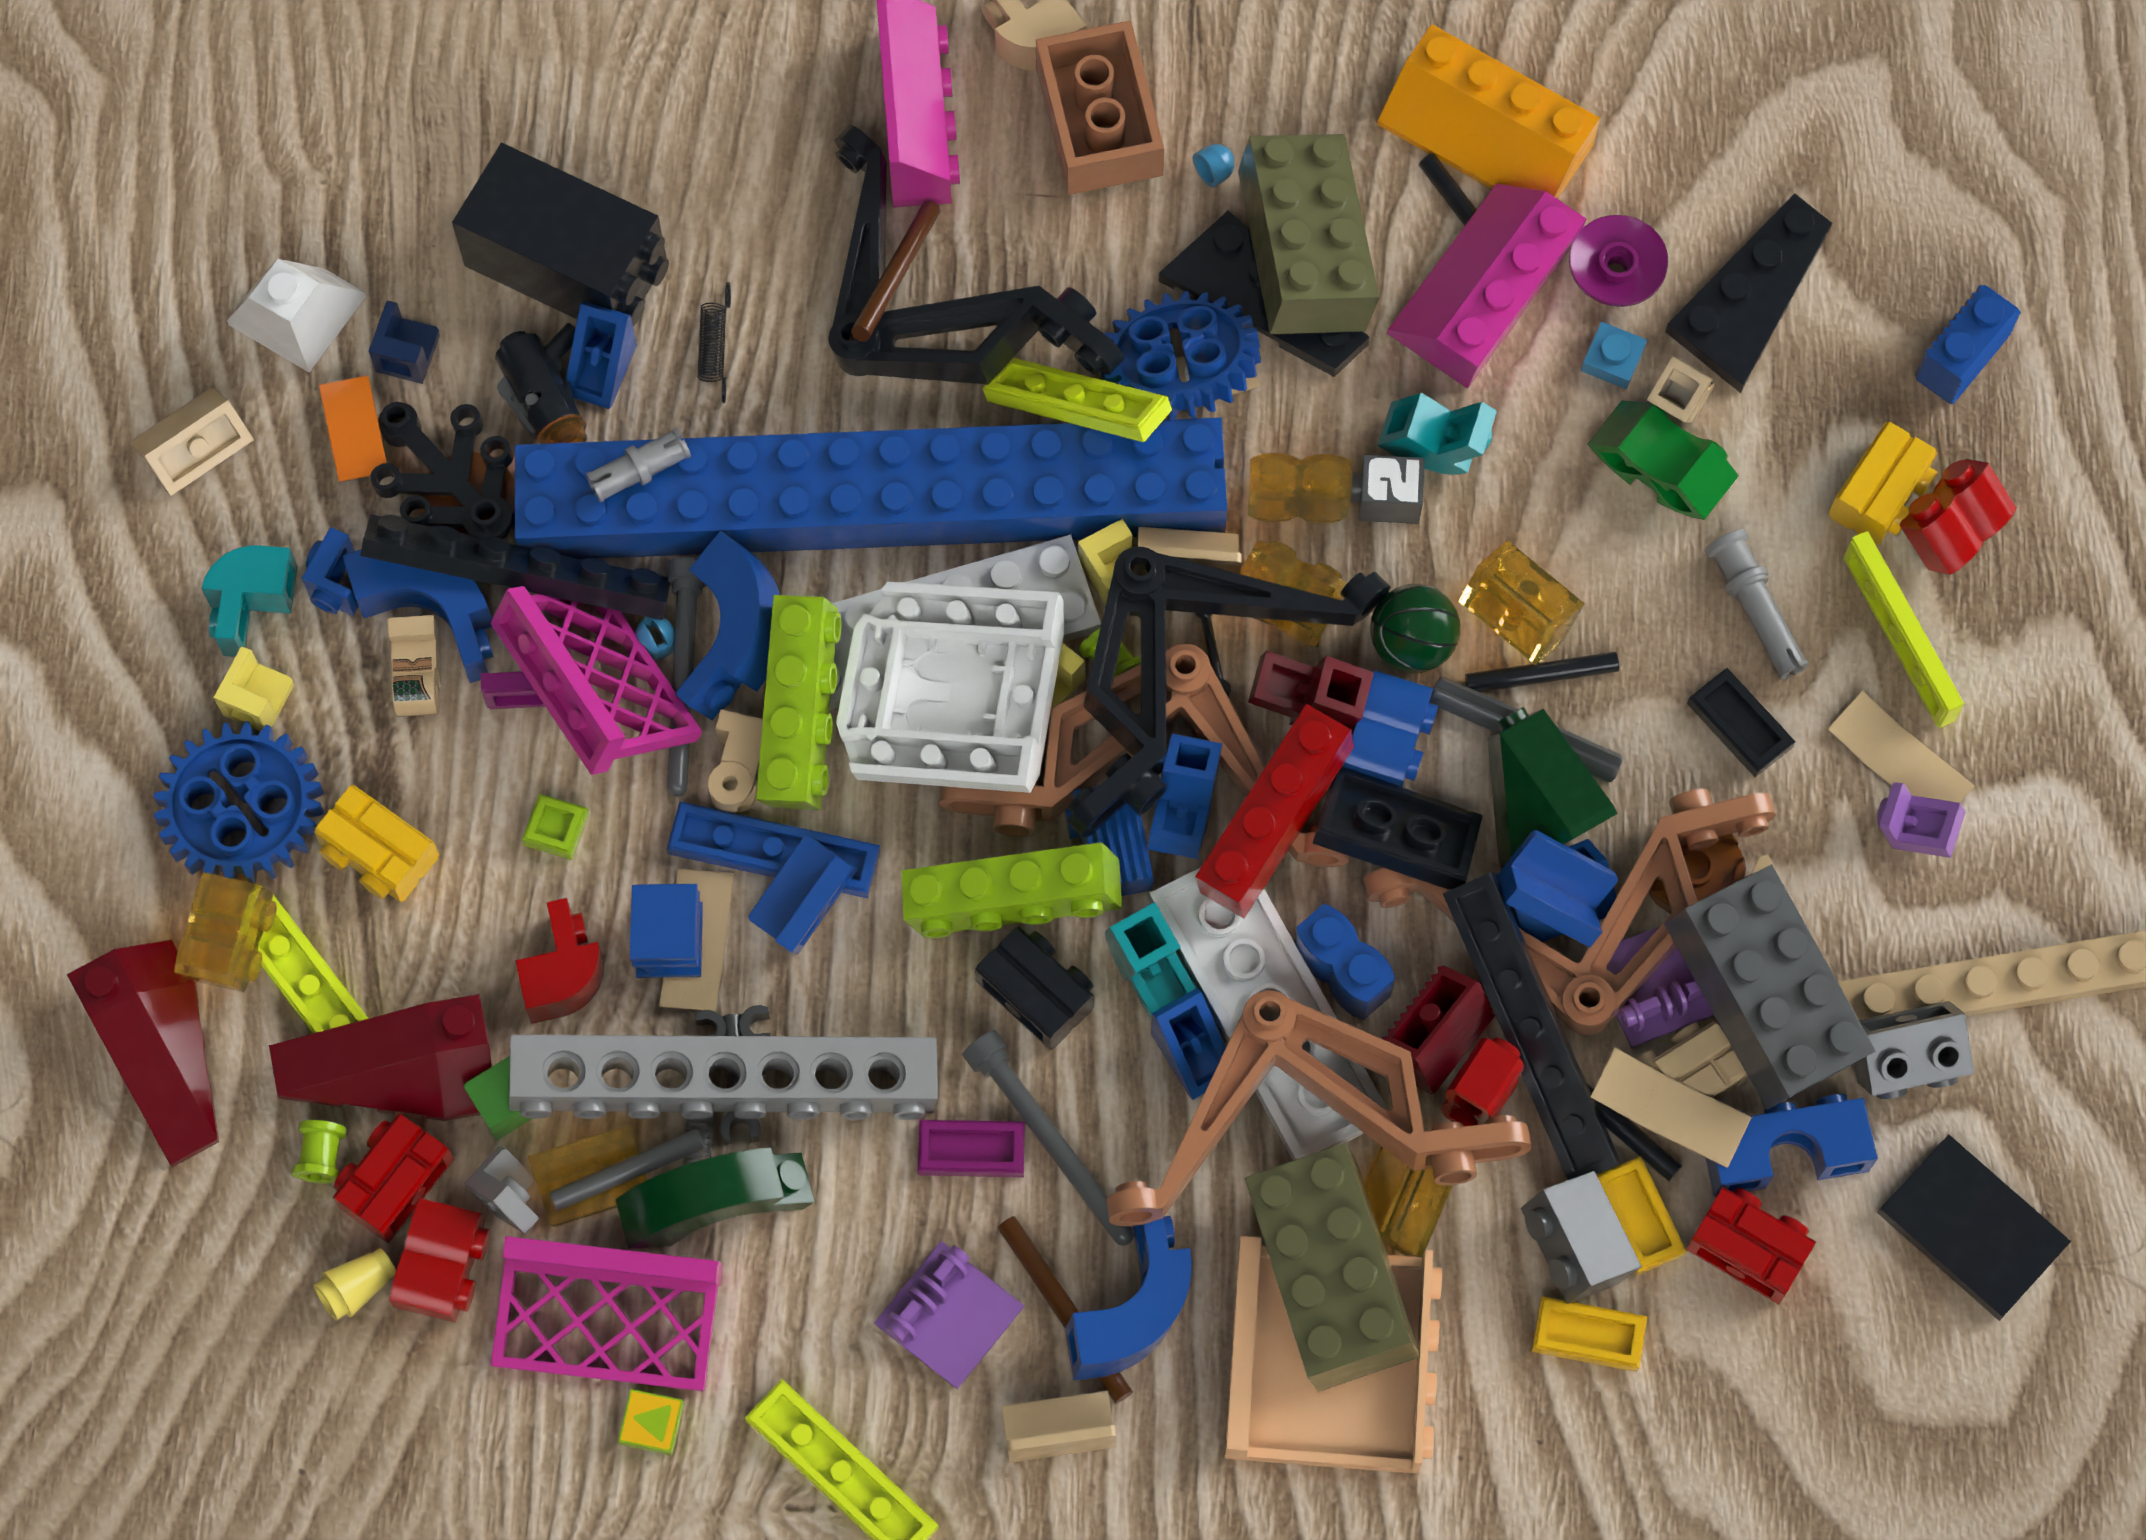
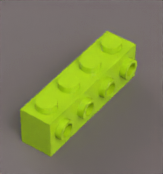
M773 595L756 794L758 801L771 808L822 810V798L828 790L829 772L827 765H825L827 745L831 743L833 735L830 702L831 694L835 692L837 686V667L834 663L835 643H838L840 640L842 624L838 608L824 597Z
M1102 842L901 870L903 920L923 937L943 938L952 935L953 932L965 930L994 931L1002 928L1003 925L1017 923L1045 924L1051 922L1054 918L1069 916L1090 918L1100 916L1106 911L1122 909L1119 858Z

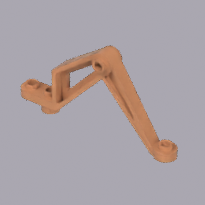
M1192 644L1175 645L1166 651V726L1181 716L1199 739L1222 743L1219 764L1244 796L1247 797L1265 769V766L1216 676L1207 654L1201 648ZM1141 664L1113 678L1111 690L1125 704L1141 696ZM1085 691L1052 707L1044 786L1034 785L1031 793L941 786L939 805L946 810L956 813L994 816L993 829L999 834L1012 837L1031 836L1035 832L1036 820L1054 821L1072 802L1073 791L1077 789L1084 790L1089 786L1093 788L1106 777L1107 770L1118 758L1125 753H1128L1130 756L1131 754L1111 735L1077 764H1071L1074 731L1096 720L1084 708ZM1318 825L1312 826L1309 833H1299L1288 850L1297 862L1313 866L1340 867L1349 863L1348 855L1313 844Z
M1701 788L1686 791L1671 798L1669 805L1672 814L1660 818L1602 922V934L1587 949L1581 962L1575 963L1519 928L1554 1010L1570 1030L1584 1036L1596 1035L1604 1031L1619 1013V1008L1625 1006L1627 999L1632 998L1677 949L1664 923L1683 909L1698 902L1681 847L1687 845L1689 850H1699L1716 844L1719 841L1718 837L1738 832L1739 837H1750L1766 831L1769 828L1767 822L1776 816L1770 794L1755 793L1713 804L1709 790ZM1386 868L1377 869L1363 878L1368 900L1380 902L1382 908H1391L1405 904L1411 900L1410 893L1419 891L1455 923L1443 896V893L1449 891L1448 889ZM1660 879L1663 882L1672 913L1617 975L1611 973L1607 969L1608 964L1654 882ZM1590 1003L1594 1005V1007L1588 1008L1583 1006L1582 1004Z
M1272 990L1261 991L1253 995L1246 1002L1238 1024L1161 1187L1157 1189L1148 1188L1147 1183L1143 1181H1130L1118 1185L1115 1188L1116 1192L1109 1195L1106 1199L1109 1222L1116 1226H1138L1163 1219L1274 1066L1288 1074L1413 1171L1432 1169L1434 1181L1439 1185H1457L1473 1180L1477 1176L1475 1163L1507 1160L1528 1153L1532 1149L1529 1128L1526 1123L1517 1122L1514 1116L1501 1115L1486 1120L1482 1125L1463 1127V1124L1460 1122H1445L1432 1127L1431 1131L1424 1132L1410 1051L1291 1000L1280 992ZM1306 1041L1313 1042L1385 1076L1388 1081L1392 1111H1386L1302 1049L1303 1044Z

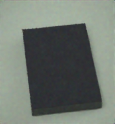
M1341 767L1329 786L1313 844L1452 890L1466 883L1483 815Z
M1949 1134L1877 1212L1999 1321L2071 1242Z

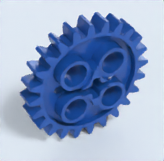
M1184 291L1178 301H1173L1171 296L1165 293L1162 297V304L1155 305L1152 301L1146 299L1144 300V311L1139 312L1135 309H1127L1128 322L1114 320L1112 322L1114 333H1104L1121 350L1124 360L1110 375L1100 371L1102 380L1168 396L1172 411L1168 414L1170 421H1175L1179 411L1186 410L1191 418H1196L1197 408L1204 406L1210 412H1215L1214 401L1217 399L1228 403L1233 402L1231 389L1246 391V378L1256 377L1255 364L1261 363L1257 328L1253 327L1252 317L1250 315L1243 316L1242 308L1239 304L1228 308L1227 299L1224 296L1210 303L1208 292L1202 293L1197 300H1191L1189 292ZM1171 329L1179 330L1190 379L1187 382L1180 381L1169 332Z
M245 721L240 734L235 735L229 724L223 723L222 737L216 739L207 729L202 730L204 744L200 747L189 740L184 742L189 753L186 759L175 755L169 757L176 769L175 774H159L162 784L169 789L168 791L156 792L153 796L157 804L165 808L153 814L157 824L166 827L159 833V836L165 845L174 844L169 852L176 862L187 858L185 867L191 875L198 872L204 866L203 875L208 883L212 884L220 872H222L229 887L234 886L238 874H244L249 884L253 886L256 883L257 871L262 869L271 879H275V863L280 861L285 866L292 868L294 863L289 853L293 849L304 853L309 851L302 836L303 834L315 835L314 831L317 826L309 817L324 815L321 803L313 800L324 794L320 782L312 781L319 774L313 763L304 764L308 756L302 746L291 750L293 743L288 734H283L274 742V733L269 725H265L259 735L255 736L249 721ZM243 762L255 763L254 769L250 774L244 777L232 776L233 770L237 765ZM212 772H218L239 800L248 804L254 817L269 830L267 836H260L241 810L234 804L231 805L225 792L209 777ZM203 794L214 795L213 802L208 807L200 810L191 808L193 801ZM276 798L287 800L286 806L280 812L275 814L263 812L269 801ZM238 830L246 832L245 839L240 844L231 847L223 845L224 839L229 833Z

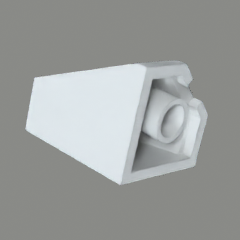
M277 259L254 284L227 322L229 326L310 373L366 298V294L324 268Z

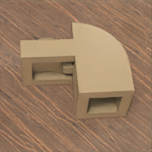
M984 0V4L981 6L985 19L995 30V52L1008 64L1023 70L1037 71L1036 39L1087 29L1085 22L1067 0H1041L1028 9L1020 0Z

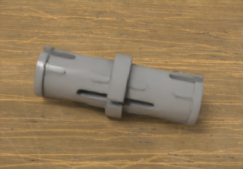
M674 428L671 432L639 448L632 445L624 449L625 455L592 472L585 473L592 491L595 490L597 500L601 503L606 498L638 482L643 486L652 481V475L684 459L691 458L685 440L680 439L682 435L679 430Z

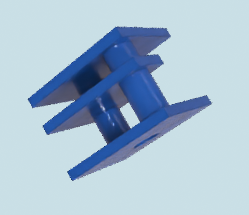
M632 885L630 961H632V967H636V978L701 977L703 902H700L698 885Z

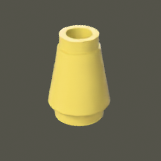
M379 1248L372 1253L322 1272L323 1279L315 1283L313 1287L322 1305L334 1320L337 1321L345 1315L351 1318L395 1276L396 1269L388 1255Z

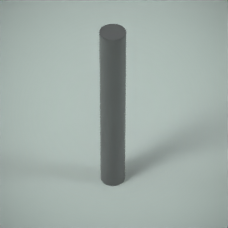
M695 1129L550 1191L551 1199L557 1211H560L705 1149L704 1142L698 1129Z

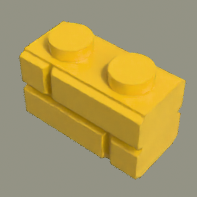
M1885 422L1834 498L1828 515L1831 519L1849 530H1855L1858 535L1868 531L1876 545L1882 543L1888 532L1898 536L1902 530L1900 523L1909 514V508L1906 507L1907 503L1914 493L1918 496L1926 494L1938 474V471L1931 468L1938 453L1936 448L1917 437H1911L1910 433L1892 422Z
M354 784L347 788L335 803V807L328 811L314 831L322 846L318 851L319 854L341 871L349 865L363 876L359 879V882L369 892L382 900L389 894L399 902L405 901L419 884V880L436 863L440 855L434 841Z

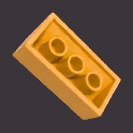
M1431 24L1406 60L1380 114L1377 125L1428 154L1434 153L1440 161L1490 189H1493L1496 184L1546 191L1558 199L1594 146L1600 117Z

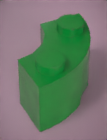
M1622 400L1587 443L1592 451L1629 485L1635 479H1638L1653 489L1658 495L1657 503L1696 519L1705 520L1739 476L1727 461L1728 455L1719 444L1709 439L1696 437L1681 429L1669 420L1664 410L1649 401L1634 402Z

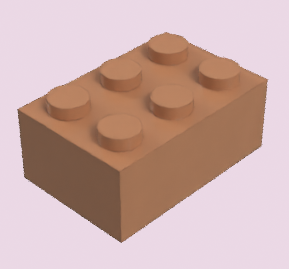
M1131 20L1036 39V70L1068 195L1163 176L1164 145Z

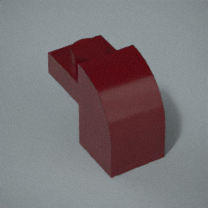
M1265 651L1259 659L1248 703L1291 717L1289 725L1294 724L1305 705L1308 704L1344 726L1352 728L1363 717L1374 672L1329 656H1325L1317 665L1312 667Z

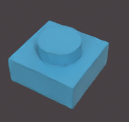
M1601 321L1583 361L1581 371L1627 389L1644 352L1647 339Z

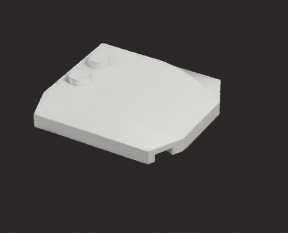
M887 581L880 590L883 596L869 615L864 613L854 626L836 720L840 737L844 741L852 774L857 780L1031 793L1040 776L1064 636V600L1060 593Z

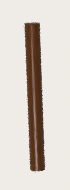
M925 201L921 205L851 329L852 335L857 340L867 341L871 337L940 213V208L936 203Z
M1012 1216L1006 1219L997 1227L1063 1327L1066 1328L1072 1313L1079 1312L1016 1217ZM1120 1372L1098 1378L1115 1404L1123 1401L1133 1393Z

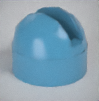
M1222 144L1205 146L1193 154L1192 159L1196 171L1210 187L1218 186L1233 173L1234 156L1231 150Z
M647 617L638 624L635 631L636 636L645 646L653 660L663 659L674 651L675 629L664 617L663 620ZM656 627L665 642L656 645L648 629Z

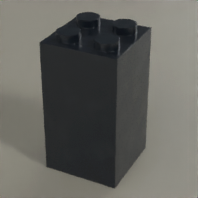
M502 142L452 221L465 267L575 319L578 318L580 304L586 301L631 315L634 326L643 313L646 294L652 285L658 286L662 282L669 266V260L666 257L664 247L665 238L662 236L658 215Z

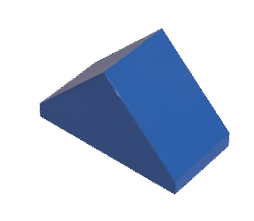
M586 301L580 304L565 380L570 382L573 398L607 409L613 406L637 347L631 315Z
M1196 988L1152 1013L1151 1036L1192 1100L1205 1093L1226 1049L1202 992Z

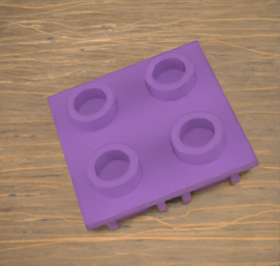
M1659 927L1621 941L1607 966L1608 971L1616 975L1620 973ZM1678 948L1632 998L1627 999L1625 1006L1619 1008V1013L1616 1015L1631 1048L1687 1027L1692 1023L1715 1016Z
M940 1241L876 1319L874 1324L954 1388L958 1389L1022 1311L1024 1305L968 1262L970 1258L964 1251L955 1245L950 1248Z

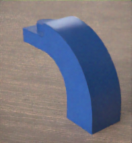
M721 530L689 569L711 589L718 601L720 609L719 631L709 652L675 693L686 705L710 720H713L720 710H723L730 704L734 693L742 683L758 692L767 677L773 595H780L777 584L766 566L748 549Z
M361 550L342 555L356 601L364 619L402 607H417L431 611L441 617L453 631L469 682L481 680V673H488L484 660L494 656L485 629L492 627L490 624L492 617L485 598L474 580L360 556Z
M1164 1216L1163 1219L1147 1224L1133 1226L1141 1275L1139 1291L1135 1296L1114 1308L1072 1313L1065 1328L1073 1381L1109 1376L1134 1366L1153 1352L1171 1329L1186 1300L1191 1280L1192 1259L1190 1248L1169 1250V1248L1174 1247L1175 1243L1174 1226L1170 1216Z

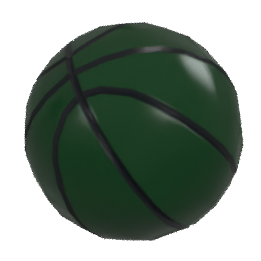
M1407 584L1388 592L1376 605L1371 617L1370 635L1375 650L1387 664L1408 673H1423L1441 666L1450 658L1458 645L1461 625L1455 606L1445 594L1436 588L1423 584Z

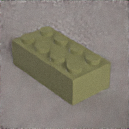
M1345 134L1249 136L1238 174L1270 334L1366 331L1379 300V293Z
M1346 1142L1245 1177L1307 1377L1317 1391L1320 1392L1421 1357L1357 1161Z

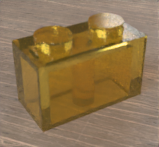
M1508 540L1477 566L1459 600L1464 607L1535 665L1565 640L1585 604Z

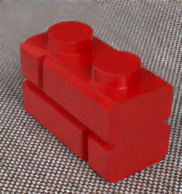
M399 1113L391 1123L384 1120L374 1129L367 1141V1147L370 1150L358 1165L351 1162L340 1172L333 1186L337 1192L332 1197L343 1212L388 1244L414 1212L419 1198L424 1199L454 1161L450 1150L444 1144Z
M1722 1187L1686 1250L1779 1305L1811 1253L1816 1241L1807 1236L1809 1233L1808 1228L1798 1220L1786 1215H1781L1777 1219L1760 1209L1762 1202L1752 1193L1741 1188H1734L1733 1192Z

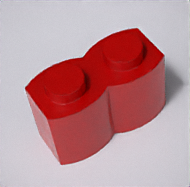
M1971 459L1959 460L1944 470L1941 480L1937 483L1932 493L1924 494L1911 503L1908 509L1909 514L1901 521L1900 527L1929 571L1951 575L1961 569L1976 555L1983 541L1996 534L2007 524L2017 507L1989 463Z
M1494 1037L1492 1040L1481 1038L1445 1092L1446 1100L1441 1106V1111L1445 1118L1452 1122H1460L1463 1124V1127L1482 1125L1486 1120L1498 1116L1518 1086V1078L1524 1070V1064L1519 1058L1521 1054L1518 1049L1498 1037Z
M419 1198L390 1292L389 1301L393 1307L454 1323L460 1310L468 1312L476 1287V1281L469 1279L470 1271L475 1259L481 1261L484 1259L491 1236V1230L484 1228L485 1219L481 1213Z

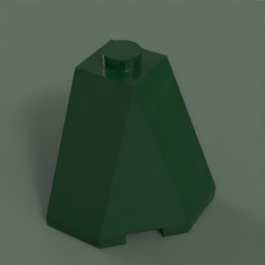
M1522 707L1497 721L1501 730L1488 737L1487 740L1498 860L1502 868L1534 830L1565 844L1618 814L1612 802L1544 709L1528 715L1526 709Z

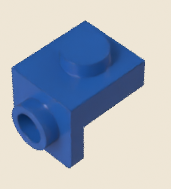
M332 527L329 528L323 541L317 540L311 547L306 559L307 569L302 576V581L309 594L311 603L330 614H337L338 610L354 616L358 604L353 592L339 583L347 571L342 555L354 552L355 550L349 535Z

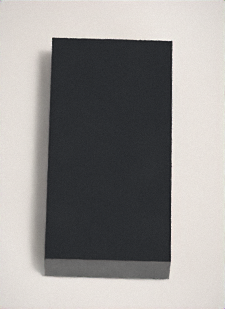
M1728 668L1724 669L1688 699L1687 705L1755 778L1794 747L1796 741Z

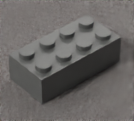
M1772 864L1688 906L1664 923L1766 1110L1876 1052Z

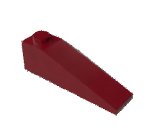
M165 940L113 949L68 973L67 976L170 1166L173 1168L219 1143L212 1088L208 1078L204 1050L206 1049L204 1033L201 1029L198 1009L197 986L173 941Z
M480 994L428 1002L269 1045L278 1099L342 1107L344 1104L374 1108L377 1109V1112L395 1114L396 1111L426 1115V1119L440 1121L480 1115L466 1093L464 1085L492 1067Z

